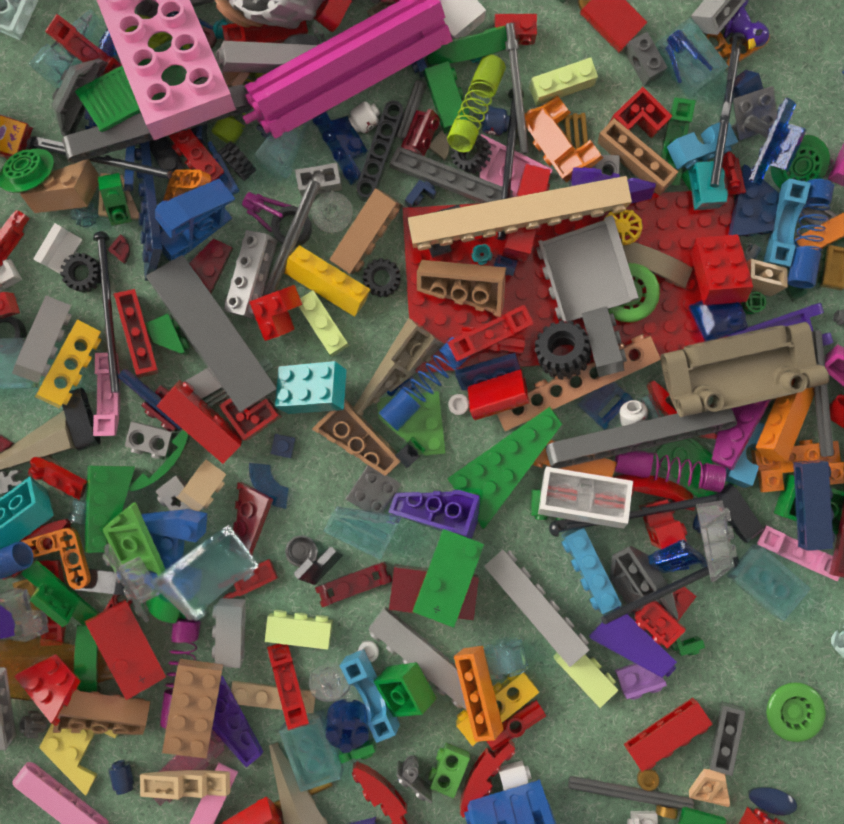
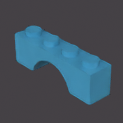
M788 179L782 184L774 230L770 233L763 262L785 268L791 266L796 246L794 244L795 227L798 217L806 204L811 183Z
M362 649L346 656L339 666L348 684L354 686L363 699L367 712V724L376 743L395 736L400 723L397 717L392 716L373 682L377 675L365 650Z

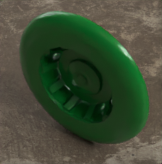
M798 135L788 139L776 150L771 161L770 170L774 183L781 189L782 184L792 178L804 182L812 179H823L830 163L828 147L820 138L813 135Z
M30 149L15 153L5 162L0 170V187L11 193H21L36 188L49 177L53 170L54 159L52 154L44 149Z

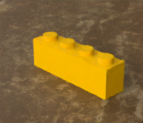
M299 245L287 260L284 272L286 275L313 290L355 317L365 304L370 292L368 287Z

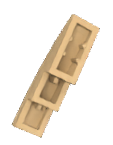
M185 770L140 774L141 797L179 800L183 796L203 798L206 795L227 796L230 794V771Z

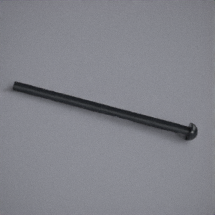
M741 32L734 33L729 39L732 49L710 186L713 188L719 187L741 45L746 42V37Z
M513 88L508 93L512 103L501 200L510 198L517 130ZM498 232L497 239L505 240V232Z
M37 136L28 138L26 142L29 150L44 149L48 152L66 155L63 142ZM109 155L89 159L92 162L170 179L172 177L170 170L116 159Z
M98 231L94 234L93 240L98 243L111 393H120L107 249L105 246V241L110 240L106 232Z
M714 494L651 507L643 506L641 507L642 511H629V519L717 503V498ZM569 519L555 520L549 525V532L551 535L559 537L560 532L597 526L598 524Z
M726 552L725 558L601 616V621L606 625L727 566L734 568L738 565L739 558L734 552Z

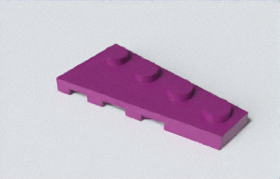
M771 399L732 408L737 425L727 430L718 431L712 456L714 463L731 470L734 469Z

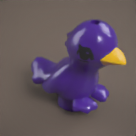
M746 0L724 26V38H727L730 33L741 32L746 37L749 49H753L754 47H761L766 44L769 39V30L765 24L759 21L752 23L745 10V6L749 2V0Z

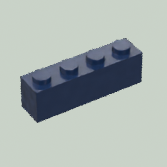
M822 460L793 462L798 547L807 551L833 549L835 534L832 530L834 513L831 509L833 493L829 481L831 477L829 463Z

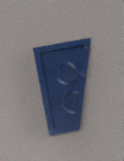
M516 353L457 369L455 370V376L461 390L464 391L468 390V386L520 370L521 367Z

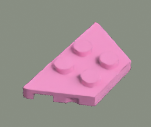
M481 134L491 145L489 150L492 151V155H488L491 158L490 162H485L487 167L481 166L482 171L479 172V178L503 186L507 146ZM514 150L510 189L513 191L512 198L517 195L525 164L549 169L551 172L553 169Z

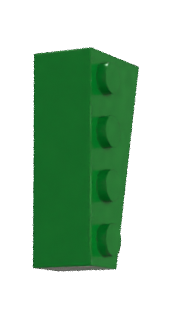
M88 466L85 552H110L111 547L102 529L122 512L135 466Z

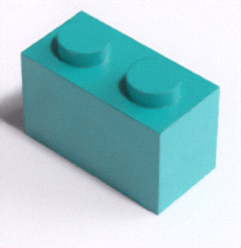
M714 161L696 162L689 169L694 210L718 209L727 202L728 191L724 184L725 172L723 168L721 169L719 187L713 188L710 186Z

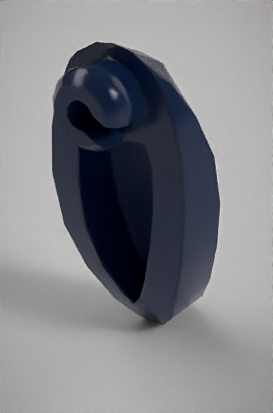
M755 787L748 791L750 800L771 814L785 816L792 814L797 809L795 799L779 789Z

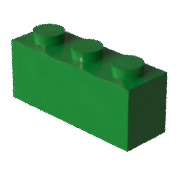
M449 61L425 68V79L437 115L440 117V124L444 134L450 132L464 99L461 87L457 88L455 82L457 80L454 67H450ZM468 108L463 109L466 115H470ZM460 117L461 120L468 121L467 117Z

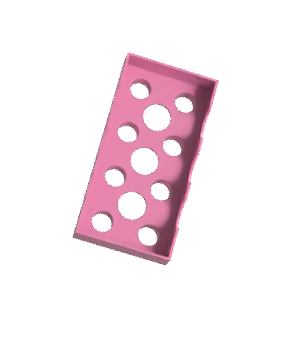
M97 0L153 140L236 110L229 89L190 0H153L159 6L158 14L151 19H141L140 16L135 14L136 6L144 0ZM172 11L179 12L174 17H166V15ZM131 26H138V28L132 32H125V30ZM158 32H166L173 37L172 46L164 52H155L152 48L148 47L150 37ZM185 44H193V47L189 50H179ZM144 59H152V61L145 66L138 65L139 62ZM173 65L182 66L187 70L186 80L177 86H169L162 81L163 71ZM198 78H209L204 84H193ZM157 93H166L165 97L161 100H151Z

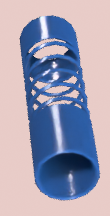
M824 179L807 181L811 184L806 206L803 209L809 207L815 210H829L830 207L828 205L832 201L834 184ZM812 206H820V207L825 206V207H828V208H815V207H812ZM802 209L801 214L804 216L799 219V224L802 227L796 231L800 237L794 241L798 248L794 250L792 263L788 271L787 283L798 288H812L816 284L821 259L820 251L822 249L816 246H799L797 240L804 238L819 242L823 241L824 238L816 235L802 236L799 234V230L806 228L814 231H824L826 228L821 225H803L801 219L807 217L812 220L825 221L828 217L821 214L805 215ZM810 216L825 217V219H818ZM810 227H821L824 229H814ZM807 237L820 238V240H819V239H810V238H807Z
M445 343L439 351L448 362L437 355H433L434 361L442 371L429 363H426V368L434 379L424 372L418 371L419 377L428 389L416 380L410 379L411 384L421 397L410 389L403 387L380 410L379 414L395 430L399 431L401 426L421 408L406 390L421 401L426 402V399L413 382L431 394H434V392L421 374L438 386H442L428 365L446 378H449L435 357L454 370H457L469 357L457 362L448 343Z
M18 541L0 549V579L13 575L32 565L34 560L33 552L26 543Z

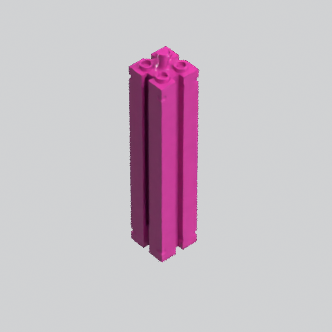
M400 0L257 78L255 82L244 85L248 92L245 97L254 109V111L243 116L245 123L249 124L257 119L265 132H270L276 139L283 135L284 132L291 131L436 51L442 45L452 42L449 27L444 21L446 17L441 1Z

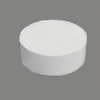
M462 394L453 395L448 402L449 410L455 415L464 414L469 408L467 397Z
M373 641L361 643L358 651L364 649L370 662L375 661L379 655L378 645Z

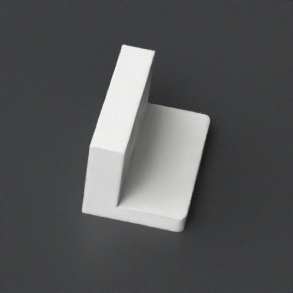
M54 223L34 260L60 274V272H63L61 265L65 266L66 264L63 262L64 259L69 260V255H75L83 240Z

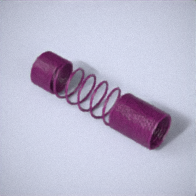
M644 450L615 456L617 464L614 472L648 478L652 470L653 456L656 455L657 468L655 480L658 478L659 468L665 457H667L668 461L666 482L669 480L670 470L676 459L679 462L677 484L680 483L681 472L687 461L690 464L688 487L691 485L692 474L698 463L701 465L699 489L721 492L726 480V468L724 466L707 462L703 466L698 461L692 468V463L689 459L685 460L681 466L680 459L676 457L670 464L668 455L663 456L659 462L657 453Z
M178 618L177 622L173 623L171 642L188 643L195 646V649L186 652L170 650L169 652L172 654H187L196 661V657L190 653L196 651L198 647L191 642L199 639L201 621L195 618ZM177 661L168 662L170 665H178L179 663ZM168 672L166 675L176 676V672ZM166 683L165 686L174 688V683ZM173 689L164 691L160 726L164 729L167 727Z

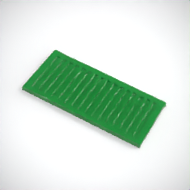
M172 39L153 50L155 52L168 50L172 46ZM144 59L140 61L138 65L145 66L152 61V59ZM123 65L75 90V93L101 133L141 112ZM179 65L170 66L163 71L162 81L169 86H177L186 80L187 70ZM201 77V78L196 79V80L194 81V83L197 82V81H199L200 79H202V78H204V77ZM157 93L151 100H161L165 97L166 93Z

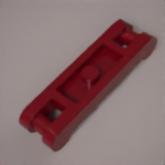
M382 561L314 587L316 593L320 595L321 607H326L332 603L390 583L392 578L386 571V562ZM378 571L380 578L375 580L372 573ZM332 588L335 595L329 597L327 590Z

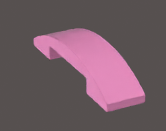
M95 353L97 415H94L93 436H116L120 414V393H111L108 353ZM116 353V356H117L118 375H119V374H120L119 361H118V355H117V353Z
M765 525L757 545L805 568L838 581V576L829 574L833 559L832 555L820 550H804L798 547V540Z

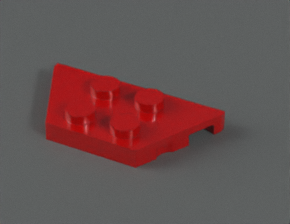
M57 654L14 676L54 726L59 724L60 719L57 718L63 706H68L73 692L76 691L81 681Z

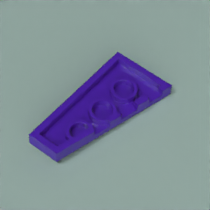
M222 675L212 729L247 768L264 751Z

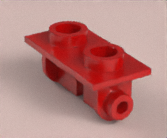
M727 152L723 157L722 168L725 172L724 184L728 191V196L746 193L739 159L732 152Z

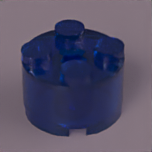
M346 699L338 700L327 711L325 737L332 746L340 749L343 753H349L352 749L362 746L369 738L367 710L365 705L358 700H353V702H346Z

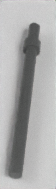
M514 23L506 24V51L509 52L520 152L525 154L529 153L517 55L519 45L515 37Z

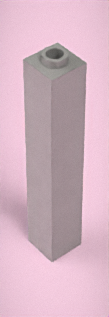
M223 41L220 49H217V62L221 63V69L225 72L268 73L318 45Z

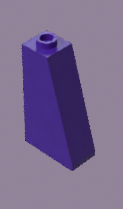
M628 614L606 625L601 622L589 635L597 643L661 678L664 675L670 676L676 669L674 665L677 662L641 629Z

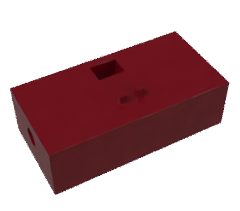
M394 565L389 610L414 613L412 611L428 568ZM473 574L457 619L474 621L479 581L477 574Z

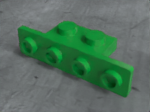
M34 561L30 567L24 569L21 573L22 576L37 587L29 601L62 628L69 623L71 617L80 624L86 625V620L99 614L96 609L40 562Z

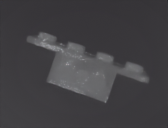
M109 543L106 544L105 553L103 554L106 565L112 566L115 580L124 586L123 591L128 600L132 599L137 616H142L145 623L148 622L149 610L144 602L160 594L157 585L140 556L125 564H121Z

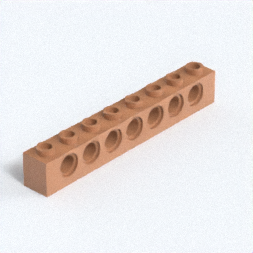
M641 334L632 338V343L626 346L623 343L618 345L619 350L624 349L627 359V362H623L625 371L602 377L598 376L592 379L589 371L591 368L596 367L593 358L590 364H586L587 369L585 371L580 370L581 374L578 376L580 384L577 387H571L570 379L567 377L560 380L558 376H555V379L548 382L544 379L535 383V388L528 391L529 404L523 405L521 413L515 414L510 409L497 414L504 431L531 420L549 406L555 409L661 360L651 336L644 337ZM632 349H636L638 352V357L634 361H631L628 357L629 351ZM554 385L561 387V393L558 396H552L550 393V389ZM534 394L542 396V402L538 405L531 403V397Z

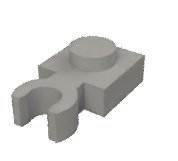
M13 470L8 476L6 471L0 472V495L11 491V485L17 486L24 481L17 482L15 480L16 474L22 473L21 470Z

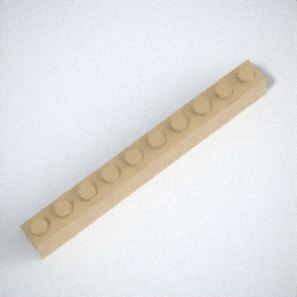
M627 176L409 217L408 224L413 248L425 250L431 248L433 244L440 243V246H446L459 239L462 242L474 240L475 236L483 235V238L495 236L496 232L501 231L509 234L518 231L517 228L535 229L539 227V224L543 223L556 225L564 219L577 221L582 219L583 216L590 214L591 217H598L604 215V212L611 210L613 213L625 211L632 201Z

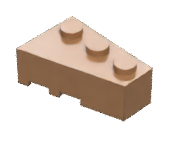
M87 159L52 171L42 184L32 190L21 192L20 195L34 213L88 207L99 184L98 177L100 175L90 160Z

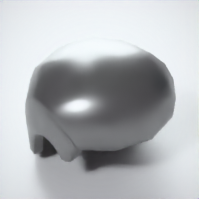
M299 535L293 537L287 543L285 554L287 560L293 566L300 567L308 558L313 561L316 560L318 548L313 539Z

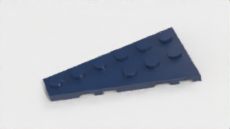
M149 141L139 144V147L135 148V161H138L139 164L152 166ZM137 172L141 205L138 223L139 226H142L140 240L141 244H143L142 257L145 281H148L146 275L157 270L162 252L159 223L155 219L157 203L153 175Z

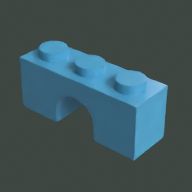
M720 122L711 125L700 134L704 144L699 142L693 132L677 138L667 146L677 170L683 167L690 169L698 161L707 162L715 157ZM730 123L728 125L724 154L732 151L731 147L738 142Z
M760 422L757 424L734 469L726 468L725 481L743 488L753 486L759 466L747 459L746 449L747 447L756 449L755 447L765 424Z

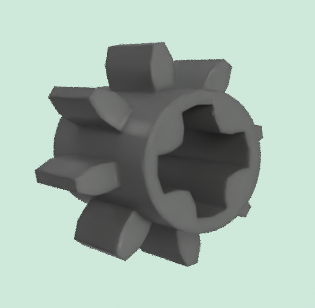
M28 711V716L21 717L19 731L24 733L23 736H27V739L38 738V733H43L46 730L47 719L45 716H42L43 713Z

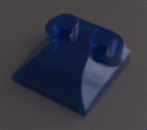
M701 300L689 305L690 312L705 342L725 337L747 328L746 315L739 302L703 305Z

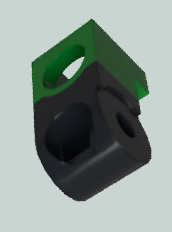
M412 436L397 451L395 457L408 468L426 449Z

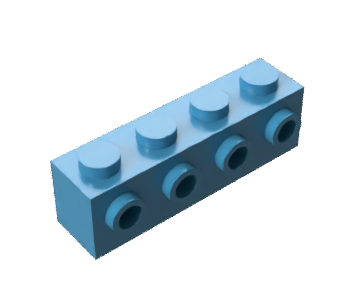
M585 529L570 530L562 534L564 541L561 543L566 553L570 552L573 558L571 564L576 572L579 571L583 578L580 582L584 590H589L592 597L589 600L594 610H599L602 614H605L621 606L622 604Z

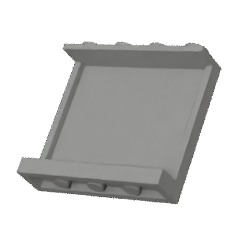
M613 215L606 217L604 221L546 241H538L540 247L536 248L540 260L544 259L546 267H543V272L546 280L550 279L552 287L549 288L552 300H557L558 304L555 311L558 319L564 320V323L583 318L582 313L606 306L607 309H611L639 300Z

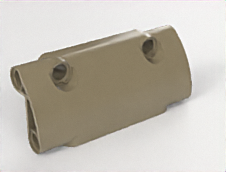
M807 322L789 326H773L683 347L684 349L661 354V365L666 386L680 417L707 411L717 412L800 393L807 388L825 385L829 381L827 369L822 365L816 364L812 332ZM794 378L795 383L793 386H791V381ZM713 396L712 404L708 405V399Z

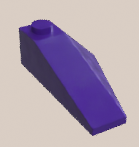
M573 167L569 187L618 178L620 174L613 173L610 176L602 174V170L596 168ZM637 178L627 180L631 203L652 198L656 183Z
M453 490L451 492L395 493L388 513L441 532L445 529L472 539L478 522L480 496L461 490Z

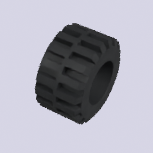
M561 320L558 324H555V322L550 323L551 326L549 328L545 326L543 333L539 332L538 340L535 341V352L543 371L546 374L549 373L552 378L558 376L560 380H563L564 377L572 379L574 374L579 376L581 374L580 370L585 371L587 369L586 364H590V356H592L586 331L581 329V326L577 323L573 325V321L564 323V320ZM561 345L574 346V349L569 354L563 356L552 354Z

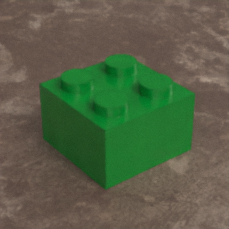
M417 662L388 666L373 681L393 717L423 715L437 699Z

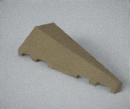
M408 318L353 410L362 416L364 414L363 411L372 403L377 404L380 401L379 398L387 391L392 392L416 373L415 369L423 362L428 363L432 360L431 356L445 344L421 325Z
M64 411L0 454V471L29 463L33 457L44 458L75 449L76 447L73 443Z
M279 743L270 744L269 748L284 824H327L325 817H322L315 801L299 775H296L291 767V762L280 749Z

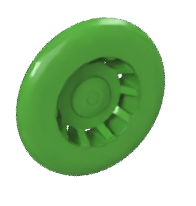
M628 263L631 275L635 277L634 285L639 300L608 309L609 314L613 313L614 318L618 321L636 322L646 318L653 312L659 301L660 287L657 278L648 268L640 264ZM638 280L642 281L643 284L641 286L637 283ZM643 288H646V293H642ZM645 297L644 302H640V299ZM638 304L639 307L633 308V305ZM629 306L630 309H624L623 307Z
M788 683L779 687L771 695L767 704V720L771 729L779 737L787 741L803 742L813 738L821 730L825 721L826 710L821 696L815 689L803 683Z

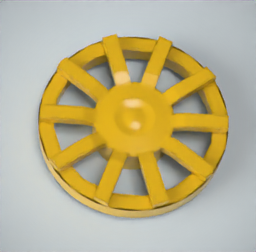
M625 210L619 213H613L612 211L606 216L613 215L619 237L622 238V246L629 245L640 237L642 220L633 210ZM623 214L628 215L626 219L623 218ZM634 223H638V226H639V227L631 226V225L634 224ZM630 230H636L638 232L636 235H634ZM629 235L631 237L630 239L625 240V236Z

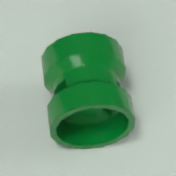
M751 292L747 302H741L742 312L746 315H752L762 311L767 303L766 297L761 292Z

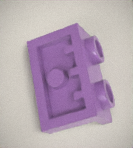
M636 663L615 670L622 693L627 699L635 700L642 697L644 693H656L661 691L662 687L667 686L663 677L661 678Z

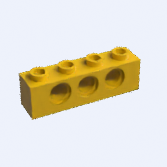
M76 320L35 396L36 398L57 408H60L62 404H68L72 396L69 393L72 385L77 386L82 377L79 374L81 368H87L92 359L89 356L91 349L96 350L102 340L98 337L101 331ZM81 342L85 345L86 350L78 351L75 349L74 344ZM67 360L73 361L76 364V369H67L64 362ZM63 379L66 382V387L63 389L57 388L54 380Z
M522 668L518 671L516 669L512 670L506 676L507 680L502 684L498 682L493 686L496 701L501 702V706L498 708L501 722L505 721L539 693L537 687ZM511 687L518 689L517 693L513 696L507 694L508 689ZM464 709L457 715L456 726L469 743L474 746L477 742L474 741L468 713Z

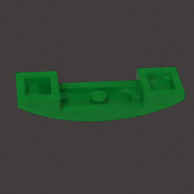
M506 26L486 29L483 33L454 38L452 42L442 45L441 48L426 55L428 64H441L447 61L454 63L505 50V42H507Z
M675 97L670 110L672 118L667 123L661 158L677 170L667 146L677 138L688 134L696 100ZM683 168L677 170L678 174L671 185L680 186Z
M182 430L172 441L178 447L153 475L147 470L143 472L129 487V490L132 492L144 488L167 473L183 454L190 435Z
M77 625L74 674L81 680L77 689L81 692L100 693V686H98V646L86 625Z

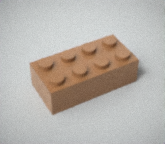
M180 659L177 666L162 753L207 758L223 664Z

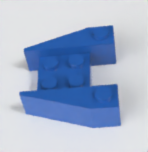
M220 179L174 197L169 201H162L157 205L155 219L163 228L160 230L162 253L169 262L181 255L185 256L232 219L225 206L233 202L235 198Z
M182 509L141 514L167 574L163 578H159L157 573L149 570L142 573L133 568L121 566L120 569L171 597L191 601L201 590L202 571L182 567L184 542L186 540L196 543L206 533L208 513Z

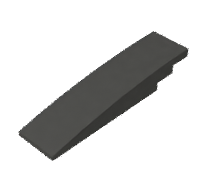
M183 255L146 275L152 287L239 413L276 391L277 388Z

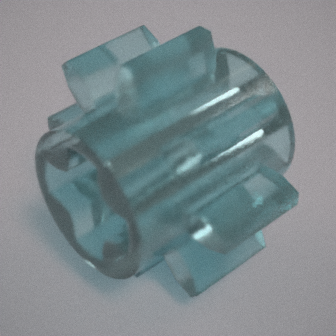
M89 203L88 207L74 208L71 211V219L76 220V225L81 227H90L96 224V218H99L98 209H94L93 203Z

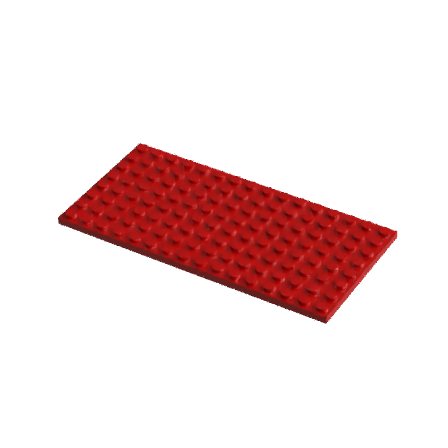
M691 191L665 192L660 196L657 193H653L651 199L631 203L626 207V210H633L642 220V232L635 243L665 253L693 269L685 288L666 282L665 278L655 275L660 287V297L653 312L646 318L636 322H622L615 319L616 326H613L614 332L619 331L621 344L623 343L626 346L632 343V338L641 334L644 337L651 336L661 358V354L684 349L683 347L724 338L729 333L743 329L741 302L703 305L690 255L695 238L729 235L734 207L733 195H729L727 202L718 209L694 210ZM476 203V204H459V205H460V208H461V207H466V206H471V205H477V204H482V203ZM455 205L402 208L409 318L421 325L444 344L451 337L457 338L461 336L462 327L479 328L499 318L493 315L494 313L476 310L474 306L464 303L460 305L449 298L442 299L417 291V270L422 260L479 265L478 262H474L472 259L473 248L477 245L485 244L490 247L492 259L487 261V264L484 266H494L497 255H502L505 240L497 239L498 232H496L495 236L483 238V235L475 236L474 240L462 242L461 239L454 240L450 244L452 252L432 258L429 249L418 250V248H413L408 218L433 213ZM612 210L606 211L604 215L598 217H591V214L585 215L577 221L564 219L556 225L543 223L540 232L536 231L531 254L527 261L517 260L513 276H505L504 306L501 316L525 305L534 323L516 333L518 335H525L523 354H516L520 367L540 366L535 352L537 336L539 332L543 333L545 326L549 328L551 326L550 323L555 322V324H558L562 320L558 319L555 308L558 307L557 300H552L550 295L551 281L550 279L546 280L543 272V267H546L544 259L540 260L536 249L540 247L538 241H546L601 222ZM623 214V218L626 219L628 215ZM634 223V224L631 225V226L639 227V226H638V223ZM630 230L634 235H636L638 232L636 230ZM629 235L625 236V240L631 238ZM638 280L637 283L641 286L643 283ZM646 288L642 289V293H646ZM642 297V298L640 299V302L643 303L644 300H645V297ZM638 304L633 305V308L639 307ZM629 306L623 307L624 309H630ZM583 318L573 320V325L577 323L581 326V329L586 331ZM561 345L552 354L558 356L569 354L574 349V346ZM636 349L629 351L628 357L631 361L636 360L638 357ZM439 350L435 354H433L441 357L442 359L448 362V360L440 353ZM482 350L469 356L457 369L512 354V352H489ZM432 355V356H431L432 360H430L428 363L431 364V365H433V366H435V367H436L437 369H439L440 371H442V370L439 368V366L436 364V362L434 361V358H433V355ZM435 357L444 371H455L442 360ZM423 362L415 369L416 373L418 371L429 372L426 368L427 362ZM428 365L431 372H438L437 370Z

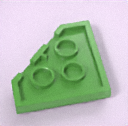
M435 391L434 394L429 392L421 393L426 402L421 401L413 394H409L421 408L401 426L399 431L395 430L379 414L380 410L395 396L379 398L380 401L377 403L379 420L406 441L413 436L426 449L423 455L445 453L438 391Z

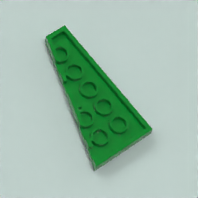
M551 406L447 478L455 490L480 496L478 522L483 529H485L563 424Z

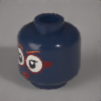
M488 106L489 110L484 114L485 120L480 122L482 131L485 134L501 136L503 132H507L510 115H507L505 109ZM480 114L479 121L483 119L482 114Z

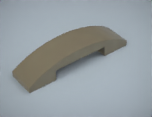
M635 242L623 246L628 263L645 266L653 274L665 278L666 282L681 288L686 287L693 269L690 266L665 253Z

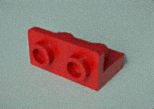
M657 601L645 605L635 614L636 624L643 630L647 629L652 634L653 640L660 646L664 645L667 649L686 631V628Z

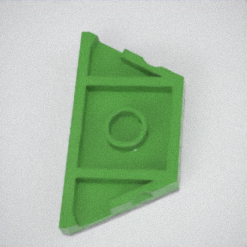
M134 502L102 530L119 566L133 568L142 573L149 570L157 573V577L163 578L167 571L136 502Z

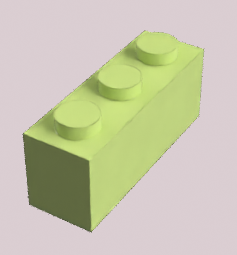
M588 58L533 77L529 88L537 106L549 102L557 95L563 97L594 86L598 75L592 58Z
M312 290L300 298L302 305L299 308L328 353L333 357L347 348L349 344L316 293Z
M274 610V613L268 615L264 642L319 649L329 648L333 620H328V616L316 615V618L307 617L308 614L295 613V616L286 615L287 612L283 610Z
M558 653L553 656L556 662L599 708L618 691L614 685L616 680L608 672L605 675L600 670L602 666L594 657L589 659L585 654L569 667Z

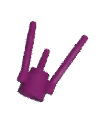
M248 192L243 199L242 206L247 209V214L253 216L269 232H272L271 227L256 212L259 213L264 209L282 218V213L264 205V202L280 207L291 205L264 197L258 193L255 195Z

